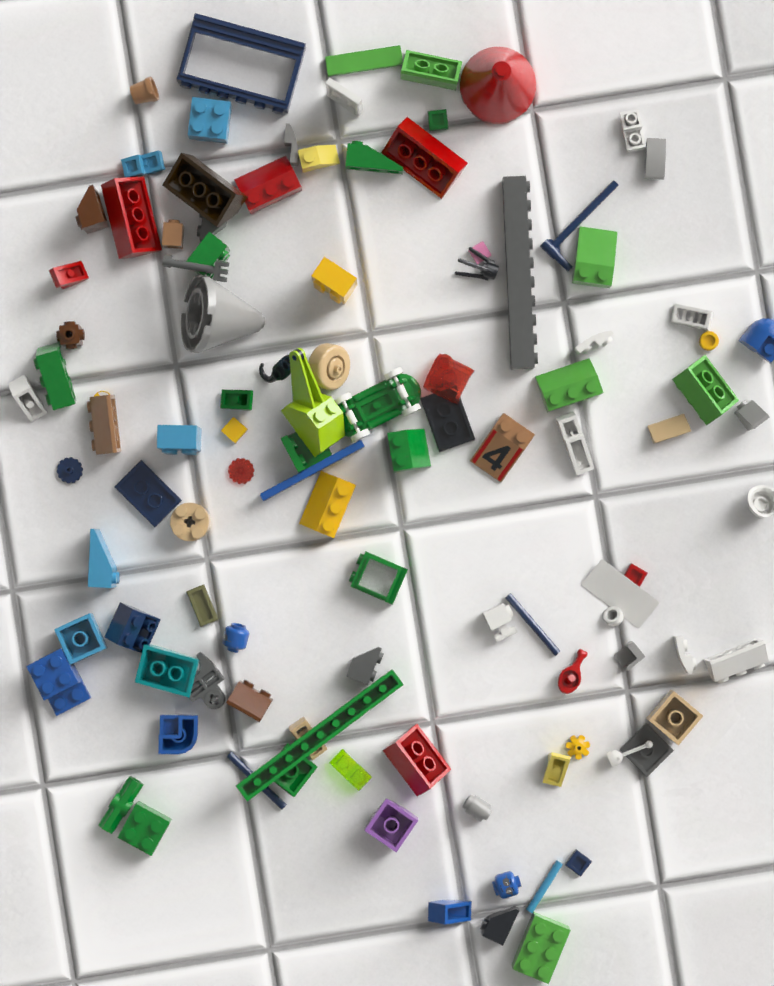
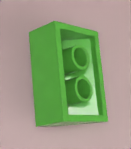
M706 355L672 379L676 387L683 393L688 403L692 405L706 425L720 417L739 401Z
M590 358L535 376L547 413L604 393Z

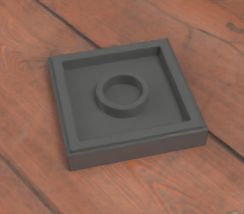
M645 723L619 749L623 753L644 745L647 741H652V748H644L626 755L646 777L674 751L648 723Z

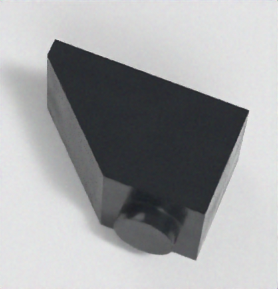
M513 906L490 914L488 919L484 918L480 926L482 936L503 946L519 913V908Z

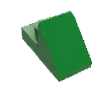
M222 389L220 409L251 411L253 391Z

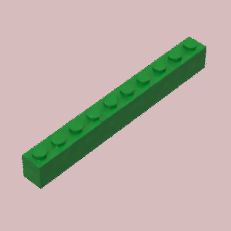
M391 669L236 784L235 787L246 802H248L404 684L394 670Z

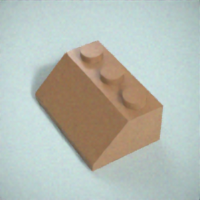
M115 395L89 397L90 401H87L88 413L92 415L89 427L90 432H94V439L91 440L92 450L96 451V455L121 452Z

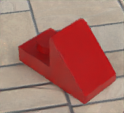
M82 261L53 267L49 270L56 288L66 289L89 279Z

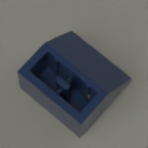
M120 602L105 638L119 646L142 653L144 645L151 643L161 619Z

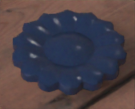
M70 457L60 461L56 472L63 482L69 484L80 480V477L83 475V468L78 459Z

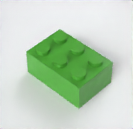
M533 912L511 964L512 969L549 984L571 931L569 926Z

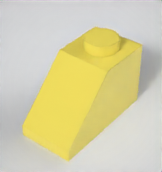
M318 145L298 150L303 173L340 164L336 145Z

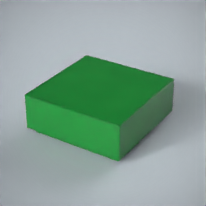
M446 109L427 111L429 131L446 130L449 128Z

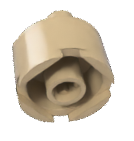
M184 503L173 511L170 525L173 533L178 538L184 541H197L208 533L211 519L207 510L201 505ZM190 517L195 521V525L192 524L191 528L186 523V520L190 519Z

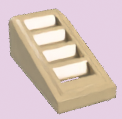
M305 717L300 718L289 727L296 740L312 729ZM325 744L309 755L312 761L327 750Z

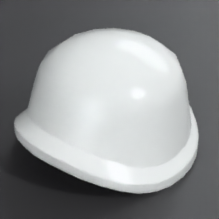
M764 485L752 488L748 493L750 512L758 517L774 515V488Z

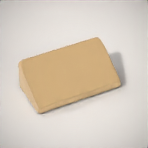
M684 414L648 425L653 444L691 432Z

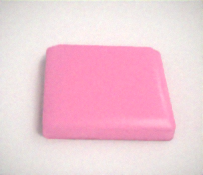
M483 241L472 247L487 258L491 256ZM469 251L477 264L484 261Z

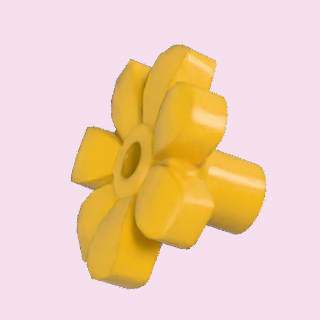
M573 735L570 737L571 742H566V748L570 749L567 754L570 757L575 755L576 759H581L582 754L584 756L589 754L586 748L590 747V743L588 741L584 742L585 737L583 735H579L578 739Z

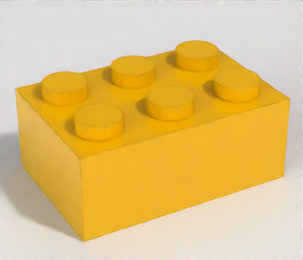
M325 256L311 275L314 288L321 293L326 291L330 294V298L338 304L340 302L345 304L357 287V278Z

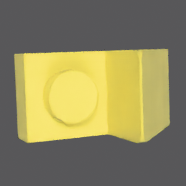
M552 752L549 753L543 783L561 787L571 757Z

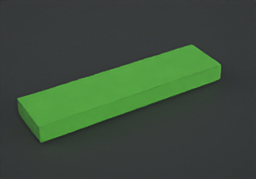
M400 45L325 57L328 77L403 65Z

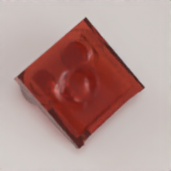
M439 354L426 377L423 389L458 404L474 370L453 360L447 354Z

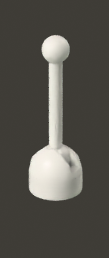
M647 741L644 745L620 753L614 750L607 752L612 767L622 762L624 756L644 748H652L653 743L652 741Z

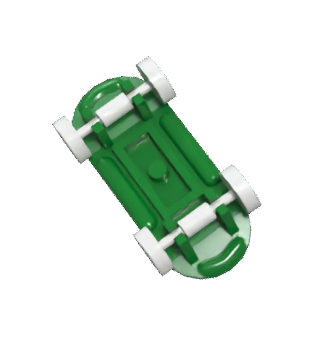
M399 367L383 375L384 381L354 396H351L349 392L336 398L334 401L343 412L345 436L351 437L353 442L358 441L369 435V430L402 414L405 417L420 410L421 388L417 380L410 375L402 374L403 371Z

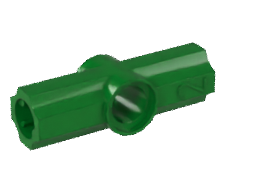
M129 776L120 792L111 801L108 811L98 826L106 832L113 834L122 818L131 809L134 799L144 784L138 779Z

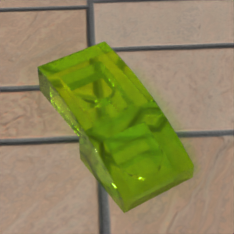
M344 749L329 762L358 791L372 778Z

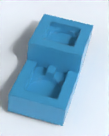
M159 150L121 159L125 178L165 170L162 152Z

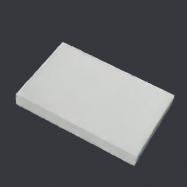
M329 78L326 82L327 97L355 115L360 116L363 111L362 98Z

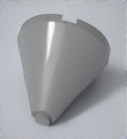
M197 275L190 282L184 298V302L188 303L186 313L181 315V335L186 350L200 353L259 332L264 327L265 318L262 316V313L209 276Z

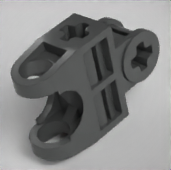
M199 652L196 656L200 661V672L194 678L191 692L201 684L202 686L191 693L189 698L194 702L201 697L208 708L218 709L224 705L226 699L225 694L218 686L225 678L216 665L202 652ZM216 674V676H215L214 678H212L211 680H209L207 683L205 682V681H207L208 679H210L212 676H214V675ZM212 694L214 696H219L218 704L216 702H211Z

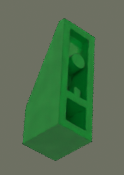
M352 141V143L347 144L346 169L403 175L402 166L368 145H363V142Z

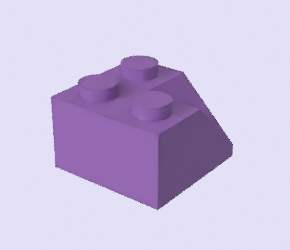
M386 798L373 814L364 831L397 853L418 822V817Z

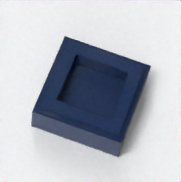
M576 849L565 865L581 877L592 860Z

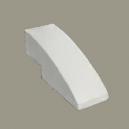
M574 411L556 417L575 474L580 475L593 470L594 466L584 434L581 431Z

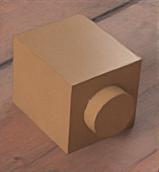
M174 219L163 222L162 246L164 248L183 249V223H180V220Z

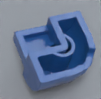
M762 318L751 324L738 341L769 363L774 360V320Z
M160 715L158 754H183L191 750L197 741L198 715Z

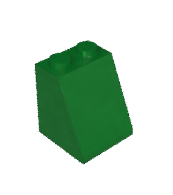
M409 429L387 433L393 473L431 467L425 429Z

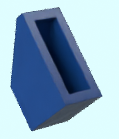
M438 900L428 902V921L444 925L471 921L472 901Z

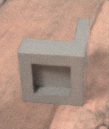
M630 641L615 653L614 657L626 671H629L645 655L633 641Z

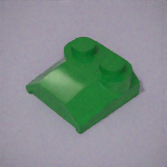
M305 758L274 781V783L292 797H295L318 766Z

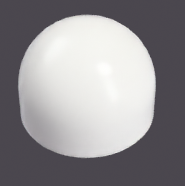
M611 606L604 611L603 619L606 624L614 627L622 622L623 614L618 607ZM616 612L617 617L613 620H609V613Z

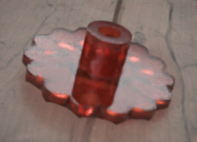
M237 458L236 461H232V464L229 465L228 473L233 482L246 484L247 481H251L255 469L249 460Z

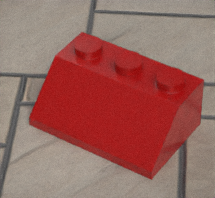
M287 156L234 179L238 189L248 196L245 204L250 214L302 191L300 182Z
M418 724L412 726L382 750L417 797L430 790L451 770Z

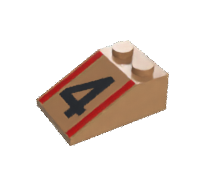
M503 413L470 462L499 482H502L535 434Z

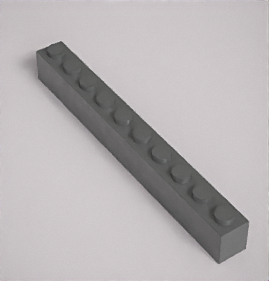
M507 176L502 178L510 366L511 370L534 369L535 364H538V353H534V345H537V333H533V326H536V314H532V307H535V295L531 293V288L535 287V281L530 269L534 268L533 257H530V250H533V240L529 238V231L532 230V220L528 219V212L531 211V200H527V193L530 192V181H526V176Z

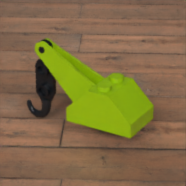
M296 348L289 355L282 357L273 366L270 376L263 370L264 363L260 364L259 374L268 383L284 380L291 374L293 402L285 406L281 412L314 457L345 436L343 412L332 397L321 393L303 349Z

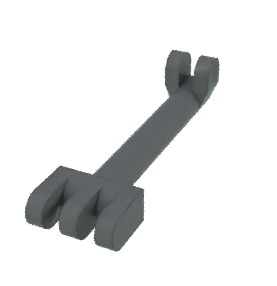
M164 255L163 267L214 274V281L227 282V277H222L220 274H228V270L221 269V266L229 267V262L216 260L215 266L174 260L172 255Z

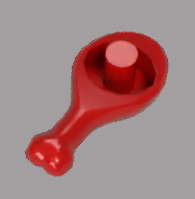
M579 649L574 663L560 673L558 688L562 693H572L580 685V666L583 659L588 655L586 651Z

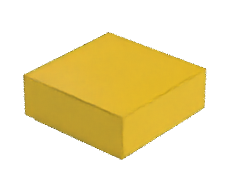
M233 416L221 431L236 444L248 429Z

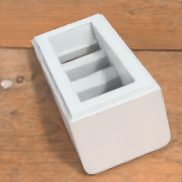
M675 303L671 322L710 331L714 312ZM680 309H683L682 319L678 320ZM691 311L688 322L686 321L687 312ZM695 313H699L697 323H693ZM703 314L706 315L704 325L701 324Z

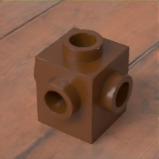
M75 321L64 322V325H60L59 330L56 331L57 342H60V345L66 347V349H77V346H83L82 340H85L84 329L79 324H76ZM68 331H72L73 334L70 338H67Z

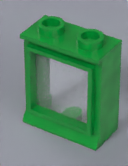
M365 551V554L360 553L356 563L359 565L357 572L353 571L350 576L349 582L352 583L350 587L393 605L408 569Z

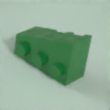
M60 342L38 348L36 358L33 359L36 370L40 369L42 375L39 377L42 388L46 387L48 393L45 395L48 406L52 405L53 410L76 404L72 382L65 367L66 361L63 359L60 348H62Z

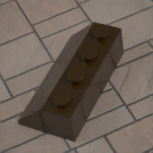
M185 153L179 155L162 185L216 227H220L236 215L248 197L196 157Z

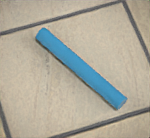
M556 860L526 910L531 913L534 912L563 865L561 862Z

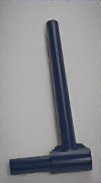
M614 180L554 240L546 239L540 245L567 272L573 266L560 254L559 245L619 186Z

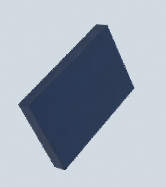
M142 460L115 486L154 527L182 501Z

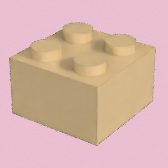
M670 689L646 719L679 746L703 715L675 691Z

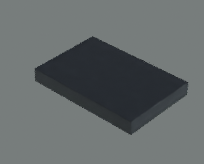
M457 386L420 398L439 452L475 440Z

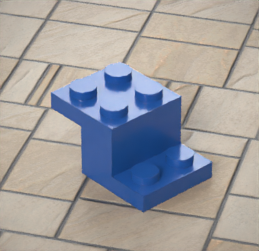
M62 648L26 666L43 700L48 699L56 716L91 698L74 664H69Z

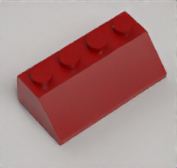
M408 117L397 126L381 152L384 156L402 166L405 172L441 199L468 164V162Z
M144 176L114 178L101 184L118 258H134L161 251L162 248Z

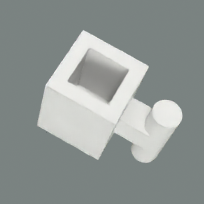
M501 603L483 612L490 630L492 631L496 628L500 630V633L494 635L496 642L517 633L515 626L508 629L506 627V623L511 622V616H513L509 605L505 606L504 603Z

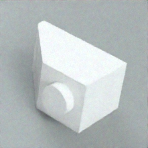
M25 375L8 384L13 398L30 422L47 414L42 401Z

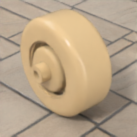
M330 343L319 345L314 349L308 361L318 387L321 389L336 390L345 383L349 375L350 358L347 351L339 345Z

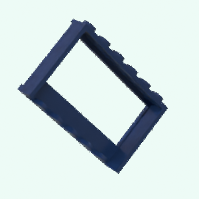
M195 13L176 80L181 87L186 89L194 87L204 94L212 92L222 99L234 98L237 103H252L258 109L264 110L266 107L272 109L274 113L283 115V112H289L306 51V43ZM196 33L296 60L285 101L185 74Z

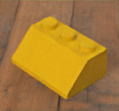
M321 471L299 524L335 538L356 485Z

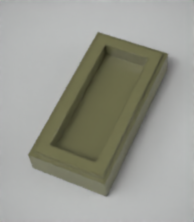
M205 584L186 591L200 627L219 620Z

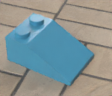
M90 529L88 587L114 588L120 582V572H117V567L100 529Z

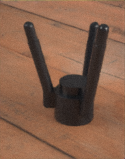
M469 247V251L487 263H483L481 266L467 260L458 259L460 263L479 269L481 274L456 271L455 275L480 278L487 281L488 279L494 280L496 278L499 266L494 264V260L487 258L472 247Z

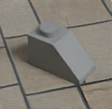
M744 400L736 406L738 410L734 412L748 431L755 429L770 418L753 400L749 402Z

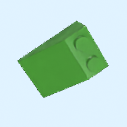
M579 227L572 276L573 284L610 288L612 286L617 244L616 231Z

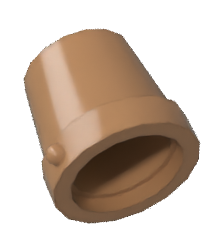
M151 76L130 86L131 96L136 105L159 100V93Z

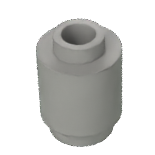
M470 794L462 808L466 809L465 812L480 822L483 819L487 820L492 812L490 810L491 805L476 795L472 796Z

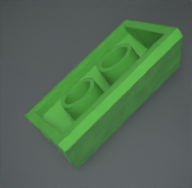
M406 50L400 79L456 91L462 61Z

